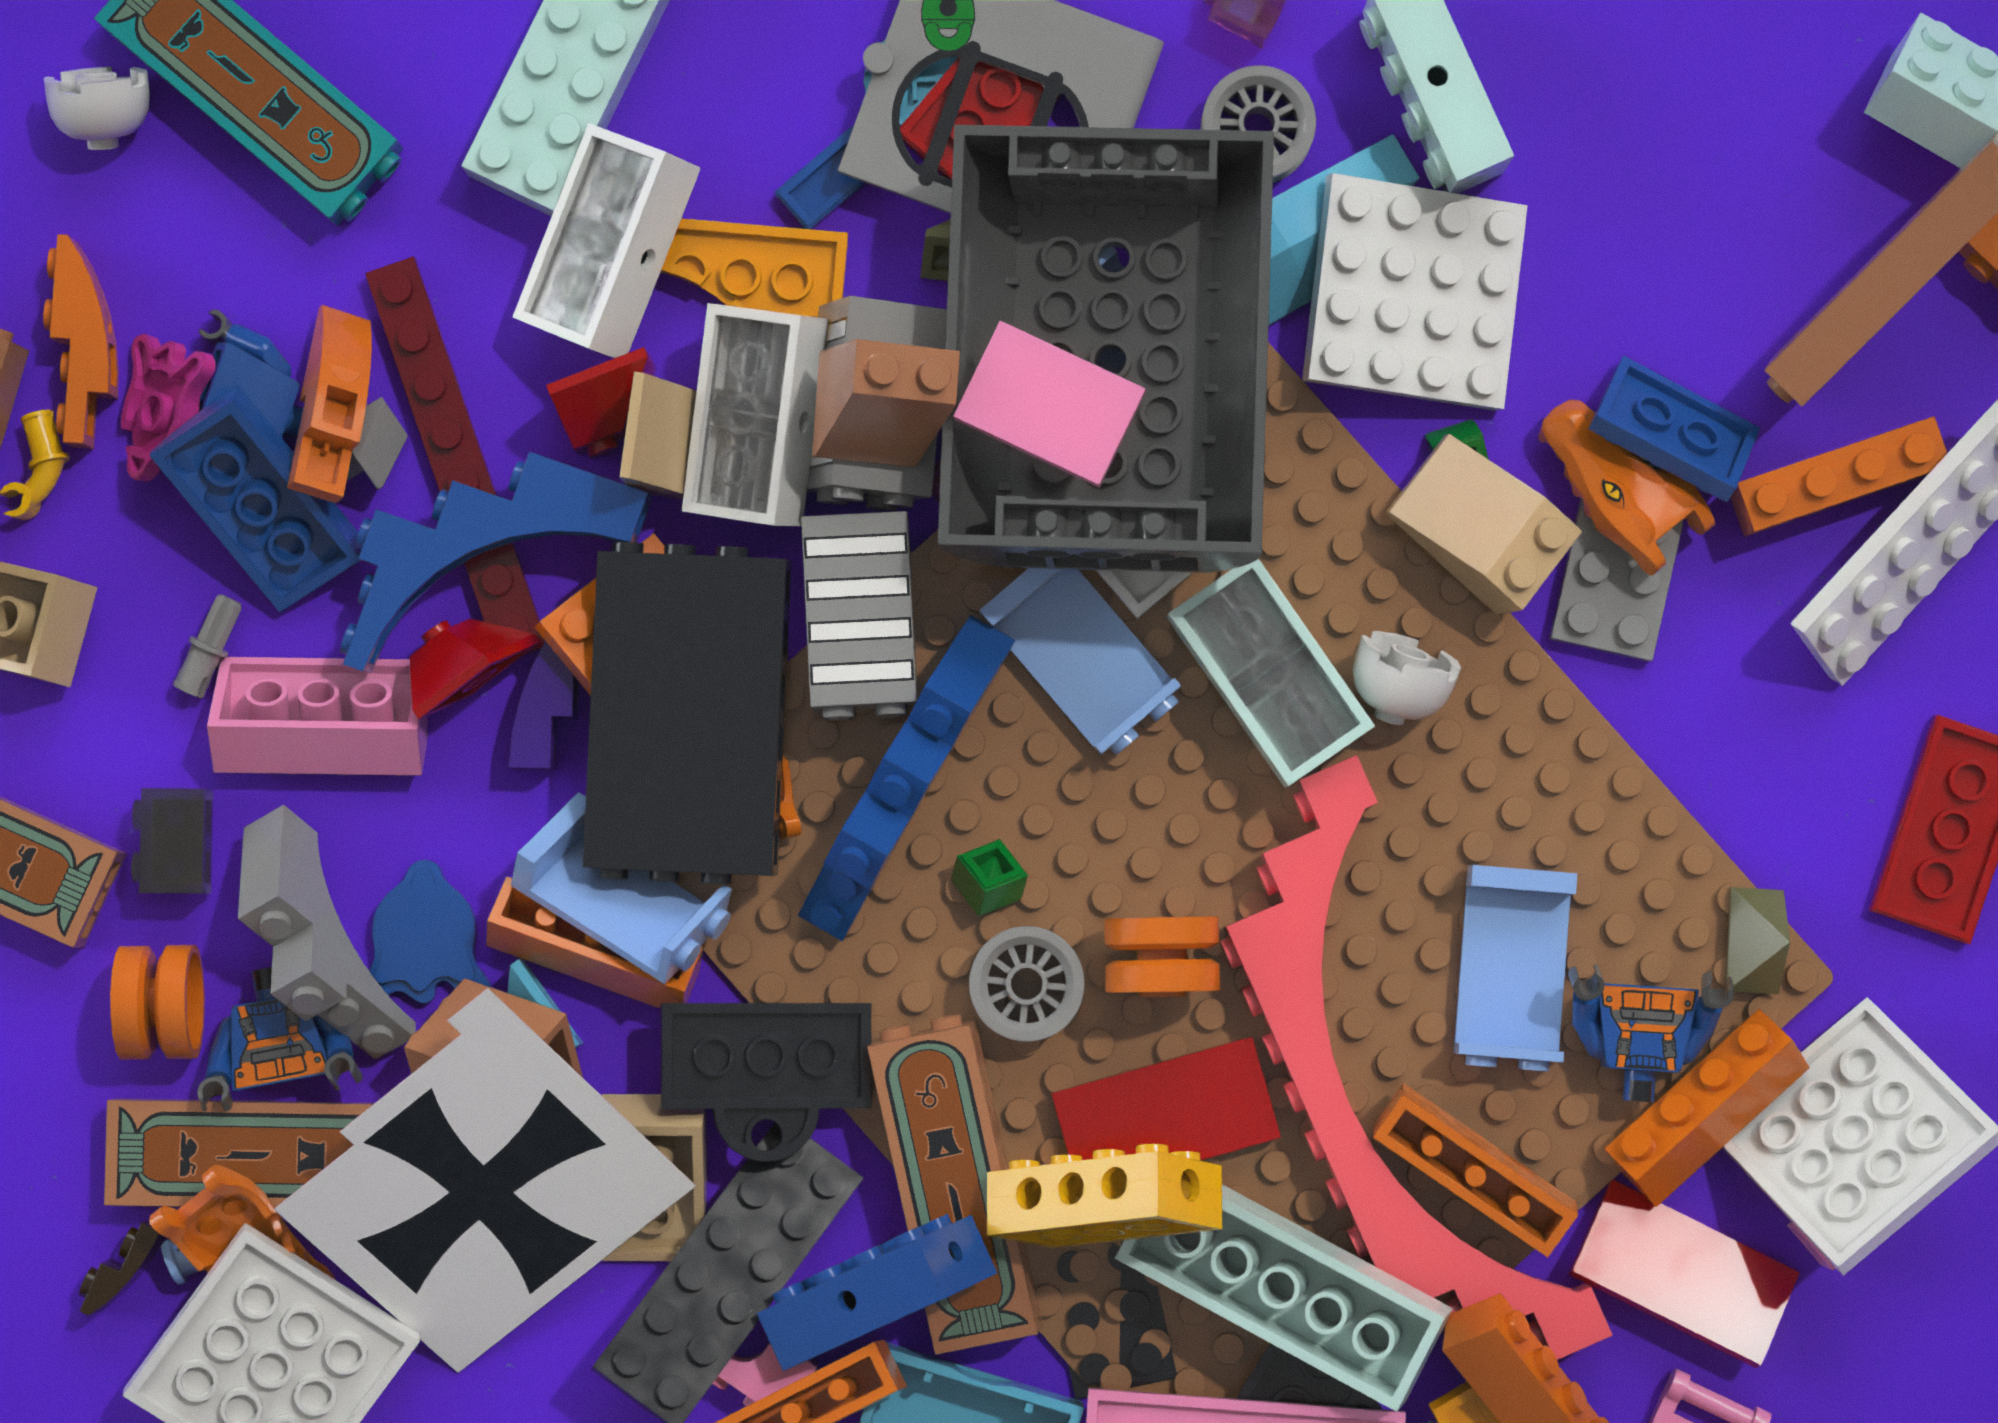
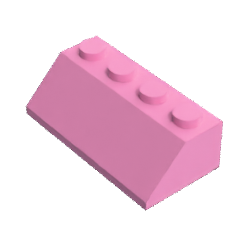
M222 657L207 724L214 773L422 775L427 746L428 716L418 720L412 709L410 659H378L372 673L369 674L343 665L345 658Z

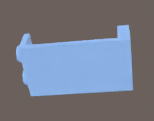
M1028 568L979 610V614L988 625L1016 640L1011 648V652L1100 756L1108 749L1115 756L1118 755L1139 737L1134 727L1145 717L1150 715L1156 722L1179 703L1173 694L1181 687L1180 683L1166 673L1078 569Z
M578 792L517 852L511 886L665 984L679 969L686 971L692 966L700 953L701 945L709 937L715 940L725 930L731 918V913L727 911L732 889L723 884L704 902L674 882L650 881L649 870L629 869L628 879L597 878V868L583 867L586 796Z
M1481 865L1467 866L1453 1053L1466 1054L1465 1065L1497 1067V1058L1502 1057L1518 1059V1069L1549 1071L1550 1061L1564 1062V1052L1559 1051L1570 898L1571 895L1576 894L1578 873Z

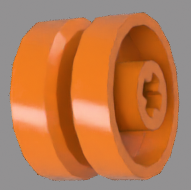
M1218 916L1104 919L1105 946L1112 950H1137V960H1115L1105 966V992H1139V997L1187 996V991L1220 990L1219 963L1213 959H1187L1186 949L1212 948L1219 943Z
M166 945L158 960L150 946L118 947L112 967L110 1015L115 1051L120 1060L151 1059L158 1043L167 1059L198 1058L204 1034L205 986L202 960L197 945Z

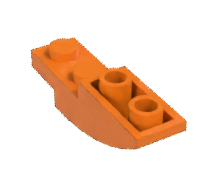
M57 234L56 248L49 249L47 258L49 279H54L53 299H46L43 311L45 330H50V338L59 344L70 345L69 352H63L61 356L60 378L62 383H67L66 403H59L56 428L58 434H63V442L73 448L94 449L98 398L118 399L119 367L116 338L103 289L90 261L77 241L69 235Z
M321 305L318 309L300 401L305 403L287 486L288 489L336 504L344 496L352 451L360 443L367 404L372 354L370 320L325 305Z

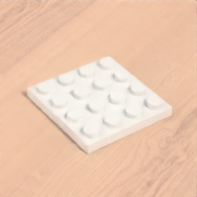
M1336 173L1327 175L1302 381L1494 411L1503 410L1528 205Z
M1868 997L1801 1052L1810 1068L1722 1147L1843 1276L1998 1146V1125Z
M244 1223L126 1384L123 1390V1397L165 1423H360L418 1345L420 1334L302 1258L289 1252L286 1248L247 1223Z

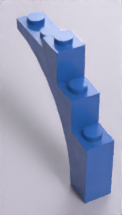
M529 452L526 462L518 461L512 472L508 490L515 492L512 501L456 481H452L449 491L442 489L437 497L432 513V519L438 520L435 530L376 509L373 519H364L358 532L356 547L362 549L358 559L378 567L375 575L367 574L361 586L358 603L364 606L357 625L350 623L344 634L340 652L346 654L343 665L371 674L389 635L411 605L441 577L475 556L515 541L553 535L599 537L615 542L637 543L653 497L639 489Z
M970 614L924 686L907 721L885 753L866 791L840 830L824 861L825 864L797 916L840 941L844 940L923 798L997 676L1016 640Z

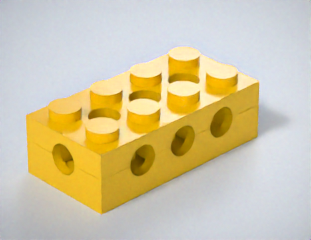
M1142 1144L1136 1146V1154L1125 1155V1151L1102 1149L1093 1151V1159L1082 1160V1156L1054 1155L1050 1157L1049 1165L1040 1166V1162L1034 1160H1014L1009 1162L1008 1170L987 1172V1236L1048 1248H1059L1222 1230V1165L1200 1161V1153L1177 1151L1168 1153L1167 1145Z

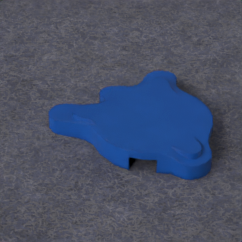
M419 860L409 867L404 880L386 894L375 912L372 929L375 953L369 972L388 996L393 992L401 991L420 1003H429L435 998L437 984L441 981H447L456 988L465 978L491 987L489 979L477 964L474 954L477 926L476 916L471 904L444 878L438 864L430 860Z

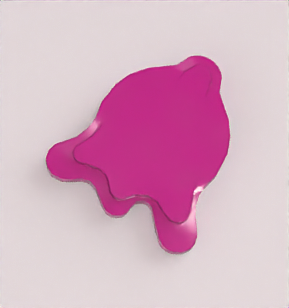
M141 334L132 343L133 373L121 414V429L132 432L133 445L125 447L129 476L134 480L149 482L161 471L149 456L150 452L199 412L201 394L215 371V359L212 354L195 351L185 359L186 348L184 344L169 341L161 346L158 338Z

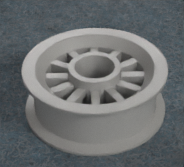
M1262 65L1238 69L1220 80L1211 91L1204 106L1200 128L1201 130L1246 131L1244 120L1253 114L1267 117L1271 122L1272 131H1274V143L1286 150L1283 154L1279 155L1274 146L1273 183L1280 181L1293 173L1302 164L1309 152L1316 130V114L1313 102L1303 85L1283 70ZM1255 90V102L1250 101L1246 91ZM1263 90L1274 93L1268 103L1263 102ZM1237 96L1243 109L1230 102V100ZM1282 98L1288 105L1276 110L1274 107L1279 99ZM1222 111H1225L1236 119H1222L1220 117ZM1292 113L1295 121H1280ZM1280 132L1295 133V138L1291 140Z
M1034 926L1010 928L992 937L976 955L969 977L971 1001L981 1020L997 1034L1016 1041L1030 1042L1042 1040L1061 1031L1076 1015L1084 994L1083 969L1075 951L1057 934ZM1027 944L1025 963H1021L1014 946ZM1034 945L1046 949L1036 965L1032 963ZM1008 950L1015 966L1010 968L997 957ZM1053 954L1060 962V965L1044 972L1042 968ZM992 964L1007 973V978L988 976ZM1023 968H1031L1037 971L1042 979L1040 992L1030 999L1018 997L1011 988L1013 975ZM1064 971L1066 984L1048 982L1047 978ZM987 984L1006 985V989L989 996ZM1047 989L1065 991L1061 1003L1046 994ZM1010 996L1012 999L1002 1013H1000L993 1003ZM1041 999L1056 1009L1048 1017H1045L1038 1002ZM1017 1003L1021 1004L1019 1022L1007 1018ZM1032 1004L1039 1021L1026 1023L1028 1005Z

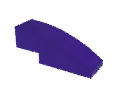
M546 641L530 669L518 703L509 757V768L514 770H556L557 719L578 718V680Z

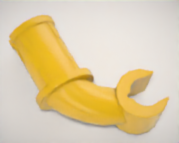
M49 409L34 411L20 418L32 457L28 466L33 472L25 484L12 482L1 489L0 495L7 498L23 494L19 508L4 512L5 515L20 520H30L35 517L40 511L41 501L56 486L64 464L70 460L69 454L62 451L54 421V412Z

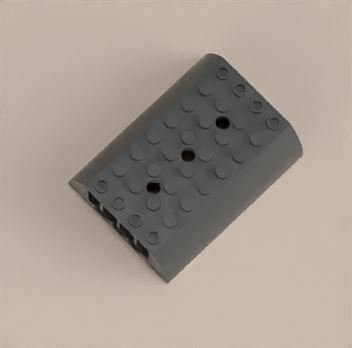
M954 125L945 349L960 351L956 406L945 423L942 424L938 545L941 549L969 561L1008 568L1212 573L1238 568L1260 558L1262 553L1274 131ZM1120 247L1128 253L1130 257L1129 263L1123 270L1109 272L1102 268L1099 259L1107 248ZM999 321L1007 323L1096 365V359L1102 351L1106 349L1119 350L1125 356L1126 364L1116 375L1146 388V393L1116 453L1122 459V468L1116 476L1104 478L1100 488L954 420L953 415Z

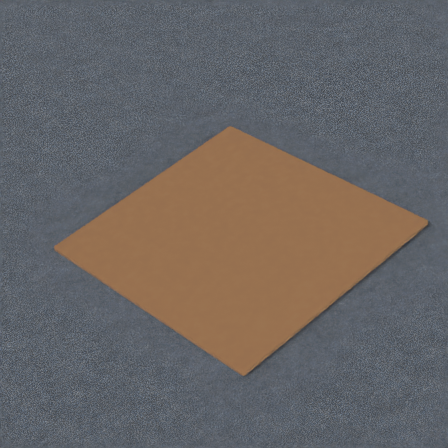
M1268 342L1262 553L1259 560L1375 725L1374 728L1300 778L1303 779L1357 755L1378 801L1377 804L1365 808L1346 847L1333 885L1325 924L1322 982L1325 1019L1333 1058L1354 1114L1371 1145L1401 1186L1429 1215L1460 1240L1491 1259L1514 1269L1535 1250L1533 1247L1373 1138L1374 1123L1403 1083L1575 1200L1577 1210H1579L1621 1173L1604 1148L1758 1009L1764 1012L1778 1027L1783 1028L1832 983L1833 974L1788 923L1790 946L1779 994L1734 992L1731 1003L1722 1009L1714 1033L1694 1061L1682 1065L1680 1073L1656 1071L1654 1102L1623 1100L1624 1069L1601 1067L1600 1061L1588 1054L1572 1025L1574 990L1568 974L1569 969L1576 966L1579 980L1585 981L1594 975L1593 965L1597 964L1604 983L1699 989L1698 998L1702 995V975L1705 972H1712L1710 988L1722 989L1725 987L1730 887H1756L1510 612L1496 615L1385 514L1401 493V490ZM938 530L911 553L918 698L970 614L987 624L979 614V610L1028 568L995 567L956 557L939 547ZM1078 569L1166 673L1180 683L1181 687L1173 694L1179 703L1156 722L1150 715L1145 717L1134 727L1139 737L1118 755L1115 756L1108 749L1100 756L1010 650L997 676L923 798L843 941L797 915L825 864L824 861L840 830L866 791L882 758L907 721L913 707H908V717L877 718L875 709L856 710L855 720L825 721L822 712H814L810 706L808 645L787 662L783 756L789 761L793 801L800 820L802 833L799 836L782 839L779 836L778 875L733 874V883L725 884L732 889L727 911L731 913L729 923L717 939L713 940L709 937L701 945L703 951L749 1003H872L871 1043L874 1040L880 1039V1030L894 1026L909 1024L912 1033L931 1029L930 1020L947 1015L960 1014L962 1022L976 1019L1008 1168L1009 1162L1014 1160L1039 1161L1041 1166L1049 1165L1051 1156L1068 1155L1051 1095L1052 1092L1252 1036L1281 1138L1200 1161L1222 1165V1184L1357 1256L1346 1232V1229L1354 1226L1347 1207L1337 1210L1325 1184V1181L1333 1178L1325 1158L1316 1162L1304 1136L1305 1132L1312 1130L1304 1110L1295 1114L1283 1088L1284 1084L1291 1081L1283 1062L1273 1065L1262 1040V1036L1270 1033L1262 1014L1252 1017L1242 995L1241 988L1249 985L1241 966L1231 969L1220 944V940L1228 937L1224 929L1225 926L1280 902L1277 893L1268 896L1256 870V867L1264 864L1260 854L1317 830L1313 820L1307 823L1303 822L1292 795L1300 791L1297 783L1294 782L1284 788L1166 618L1169 612L1231 569L1212 573H1192L1138 620L1096 570ZM1373 631H1382L1419 640L1418 649L1423 650L1436 659L1439 658L1441 650L1456 659L1461 666V671L1448 701L1434 715L1417 720L1405 719L1403 725L1390 724L1375 717L1374 712L1376 708L1370 706L1362 699L1355 687L1352 671L1355 654L1362 635L1371 638ZM1000 839L1028 874L1025 889L1020 900L978 917L952 882L956 857ZM1469 865L1578 873L1576 894L1571 895L1560 1031L1559 1051L1564 1052V1062L1550 1061L1549 1071L1518 1069V1059L1502 1057L1497 1058V1067L1465 1065L1466 1054L1453 1053L1467 866ZM681 872L680 882H674L704 902L723 885L701 883V873ZM1218 916L1219 943L1212 948L1186 949L1187 959H1213L1219 963L1220 990L1187 991V996L1139 997V992H1105V966L1115 960H1137V950H1112L1105 946L1104 919ZM1020 926L1040 927L1060 936L1075 951L1084 973L1083 999L1074 1018L1065 1028L1053 1036L1030 1042L1011 1040L991 1030L977 1014L971 1001L969 990L971 967L980 949L998 933ZM1027 944L1014 946L1020 962L1025 963ZM1034 945L1033 964H1037L1046 949ZM1008 950L997 957L1010 968L1015 966ZM1052 954L1042 970L1045 972L1060 965V962ZM992 964L988 976L1007 978L1008 974ZM1023 968L1013 975L1011 988L1018 997L1030 999L1040 992L1042 979L1037 971L1031 968ZM1064 971L1047 978L1048 982L1066 984ZM987 984L989 996L1006 989V985ZM1047 989L1046 994L1061 1003L1065 991ZM1007 996L993 1004L1002 1013L1012 998ZM1043 999L1038 1001L1045 1017H1048L1056 1010ZM1017 1003L1007 1018L1019 1022L1021 1004ZM1032 1004L1028 1005L1026 1023L1039 1021ZM871 1066V1108L843 1109L893 1165ZM1121 1241L1048 1248L1025 1243L1043 1323L1039 1332L1081 1379L1080 1364L1088 1354H1103L1110 1362V1365L1101 1374L1100 1385H1091L1084 1381L1089 1388L1235 1398L1269 1344L1264 1339L1144 1275L1150 1284L1158 1286L1168 1335L1158 1328L1148 1329L1140 1337L1139 1344H1154L1160 1350L1162 1359L1169 1353L1171 1347L1177 1375L1174 1379L1130 1388L1132 1382L1131 1373L1126 1366L1119 1363L1120 1321H1125L1120 1313V1301L1129 1291L1121 1289V1271L1113 1268L1108 1259V1252L1112 1244L1115 1243L1121 1246ZM1067 1251H1078L1070 1262L1071 1273L1079 1280L1078 1282L1065 1281L1058 1273V1260ZM1368 1255L1360 1258L1371 1264ZM1452 1291L1435 1297V1299L1446 1305L1447 1300L1454 1298ZM1089 1302L1096 1306L1100 1314V1321L1095 1330L1084 1324L1070 1326L1068 1315L1075 1304Z

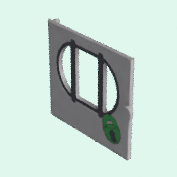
M900 0L885 42L873 43L864 51V67L873 75L837 172L951 214L952 180L940 176L937 170L975 65L978 62L1002 69L1043 86V92L1031 126H1047L1057 97L1064 95L1075 111L1080 127L1134 128L1164 42L1153 36L1056 0ZM958 56L960 63L925 160L922 164L918 165L907 151L900 131L899 118L903 97L915 77L929 65L948 57Z

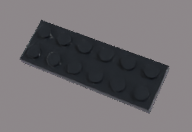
M776 1123L773 1124L758 1144V1149L769 1150L776 1146L780 1139V1130ZM811 1138L799 1151L781 1160L765 1162L748 1158L592 1366L591 1370L662 1423H684L760 1320L757 1313L771 1305L774 1301L772 1294L782 1290L863 1180V1177Z

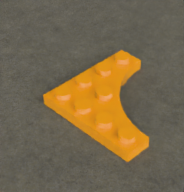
M681 218L660 273L694 284L716 297L724 305L818 317L819 306L843 298L849 235L846 232Z

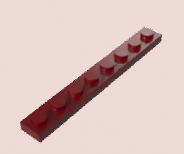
M413 256L366 272L365 275L439 491L442 489L449 491L452 481H456L497 496L416 258ZM514 542L477 555L464 563L484 622L535 633L540 643L525 655L541 650L545 640L534 628L539 623L540 618Z

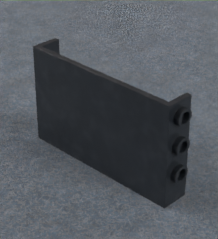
M612 542V551H598L583 867L597 868V878L628 879V871L633 869L649 870L650 881L680 882L681 872L701 873V883L732 884L733 874L778 875L792 561L778 558L748 557V548L717 546L716 556L695 555L696 546L664 544V554L643 553V543Z

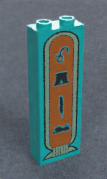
M109 0L94 17L109 34L336 226L344 218L347 221L355 218L368 201V197L364 194L377 179L381 182L386 181L396 171L402 161V158L398 155L404 148L395 137L233 0Z

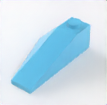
M1394 134L1272 198L1268 326L1312 300L1327 175L1336 173L1413 186L1419 180L1418 174Z

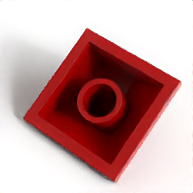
M645 347L546 385L573 449L578 455L588 452L589 458H594L619 447L616 440L625 437L634 372L654 376L656 371L653 360Z
M471 618L453 626L447 620L437 624L422 635L421 638L425 645L409 657L412 709L419 720L469 698L538 645L540 640L535 633Z

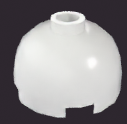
M112 67L84 68L60 72L61 81L54 80V77H44L46 102L51 119L57 128L68 137L87 140V147L90 150L116 148L119 146V137L135 132L144 123L149 110L147 69L132 67L130 68L131 77H117V73L112 72Z
M1373 631L1371 638L1365 635L1361 636L1352 671L1355 687L1362 699L1370 706L1376 708L1374 712L1375 717L1390 724L1403 725L1405 719L1417 720L1434 715L1448 701L1461 671L1459 662L1442 650L1438 659L1430 656L1428 653L1417 648L1419 643L1417 639L1395 633Z

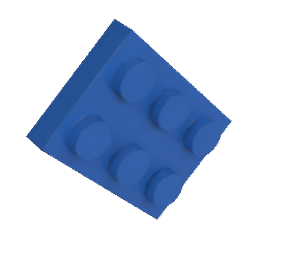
M1623 355L1611 376L1588 429L1602 436L1608 442L1619 445L1649 461L1652 465L1695 485L1699 490L1728 502L1737 488L1760 427Z

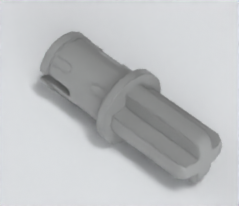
M225 595L216 596L198 637L190 636L188 640L192 644L182 668H180L172 684L173 686L193 696L204 698L210 680L221 658H227L229 654L223 648L242 609L238 601Z

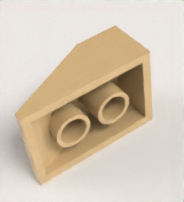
M634 372L619 476L627 486L647 492L653 496L683 500L696 390L646 373ZM705 464V466H704V468H703V472H702V484H703V485H704V477H705L706 464Z
M1450 434L1442 438L1385 512L1496 615L1523 610L1582 533V530L1545 496Z
M0 562V670L71 687L98 587L57 574Z
M602 1094V1097L696 1185L602 1261H672L707 1214L706 1109H660V1094Z

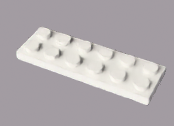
M1998 399L1790 623L1828 677L1841 686L1866 664L1874 651L1890 634L1894 633L1901 626L1903 620L1925 596L1933 592L1938 582L1960 558L1969 553L1973 544L1998 520Z

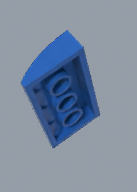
M239 385L230 389L186 421L150 452L149 456L279 612L361 561L358 558L362 549L356 547L358 531L335 503L287 488L294 452Z

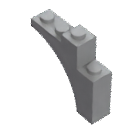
M285 805L278 807L244 827L238 919L273 946L270 994L305 1021L319 1015L339 1032L348 1036L353 1043L374 1059L408 1042L416 1030V1022L387 995L374 979L354 949L336 913L323 875L319 856L318 832Z

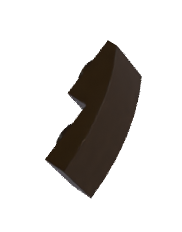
M149 1220L142 1222L138 1229L131 1227L126 1234L119 1251V1256L125 1258L123 1264L110 1259L100 1263L98 1269L95 1267L89 1269L79 1290V1296L85 1298L79 1312L86 1315L99 1312L114 1302L140 1277L165 1238L152 1228Z

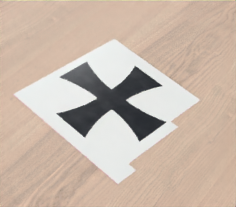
M489 988L485 989L447 1020L461 1033L457 1038L339 1131L353 1146L274 1208L278 1214L395 1318L418 1332L420 1340L457 1373L696 1186Z

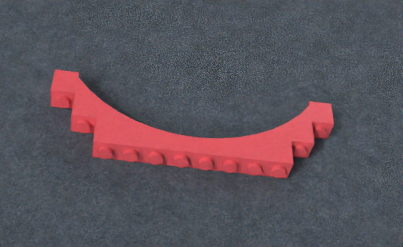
M1357 755L1296 781L1300 791L1292 795L1303 822L1307 823L1313 820L1317 830L1260 854L1264 864L1256 867L1261 883L1267 895L1270 896L1277 893L1280 902L1225 926L1224 929L1228 937L1220 940V944L1231 969L1241 966L1249 985L1241 988L1242 995L1252 1017L1262 1014L1270 1033L1262 1036V1040L1273 1065L1283 1062L1291 1081L1284 1084L1283 1088L1295 1114L1304 1110L1312 1130L1305 1132L1304 1136L1316 1162L1325 1158L1333 1178L1325 1181V1184L1337 1210L1347 1207L1354 1226L1346 1229V1232L1358 1258L1368 1255L1371 1265L1433 1298L1452 1291L1454 1298L1446 1301L1447 1305L1453 1308L1452 1313L1501 1293L1514 1310L1521 1311L1524 1316L1531 1315L1533 1321L1528 1322L1531 1332L1543 1346H1548L1554 1352L1557 1360L1613 1336L1591 1286L1583 1283L1574 1288H1569L1531 1277L1491 1259L1463 1242L1429 1215L1401 1186L1371 1145L1350 1106L1333 1058L1324 1012L1322 961L1325 924L1332 889L1340 864L1365 808L1377 804L1378 801Z

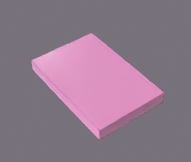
M999 321L953 418L970 428L1100 488L1146 393V388Z

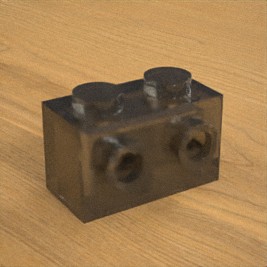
M141 788V799L134 800L132 809L133 828L135 831H140V851L133 852L131 874L133 882L139 883V893L211 894L213 790Z

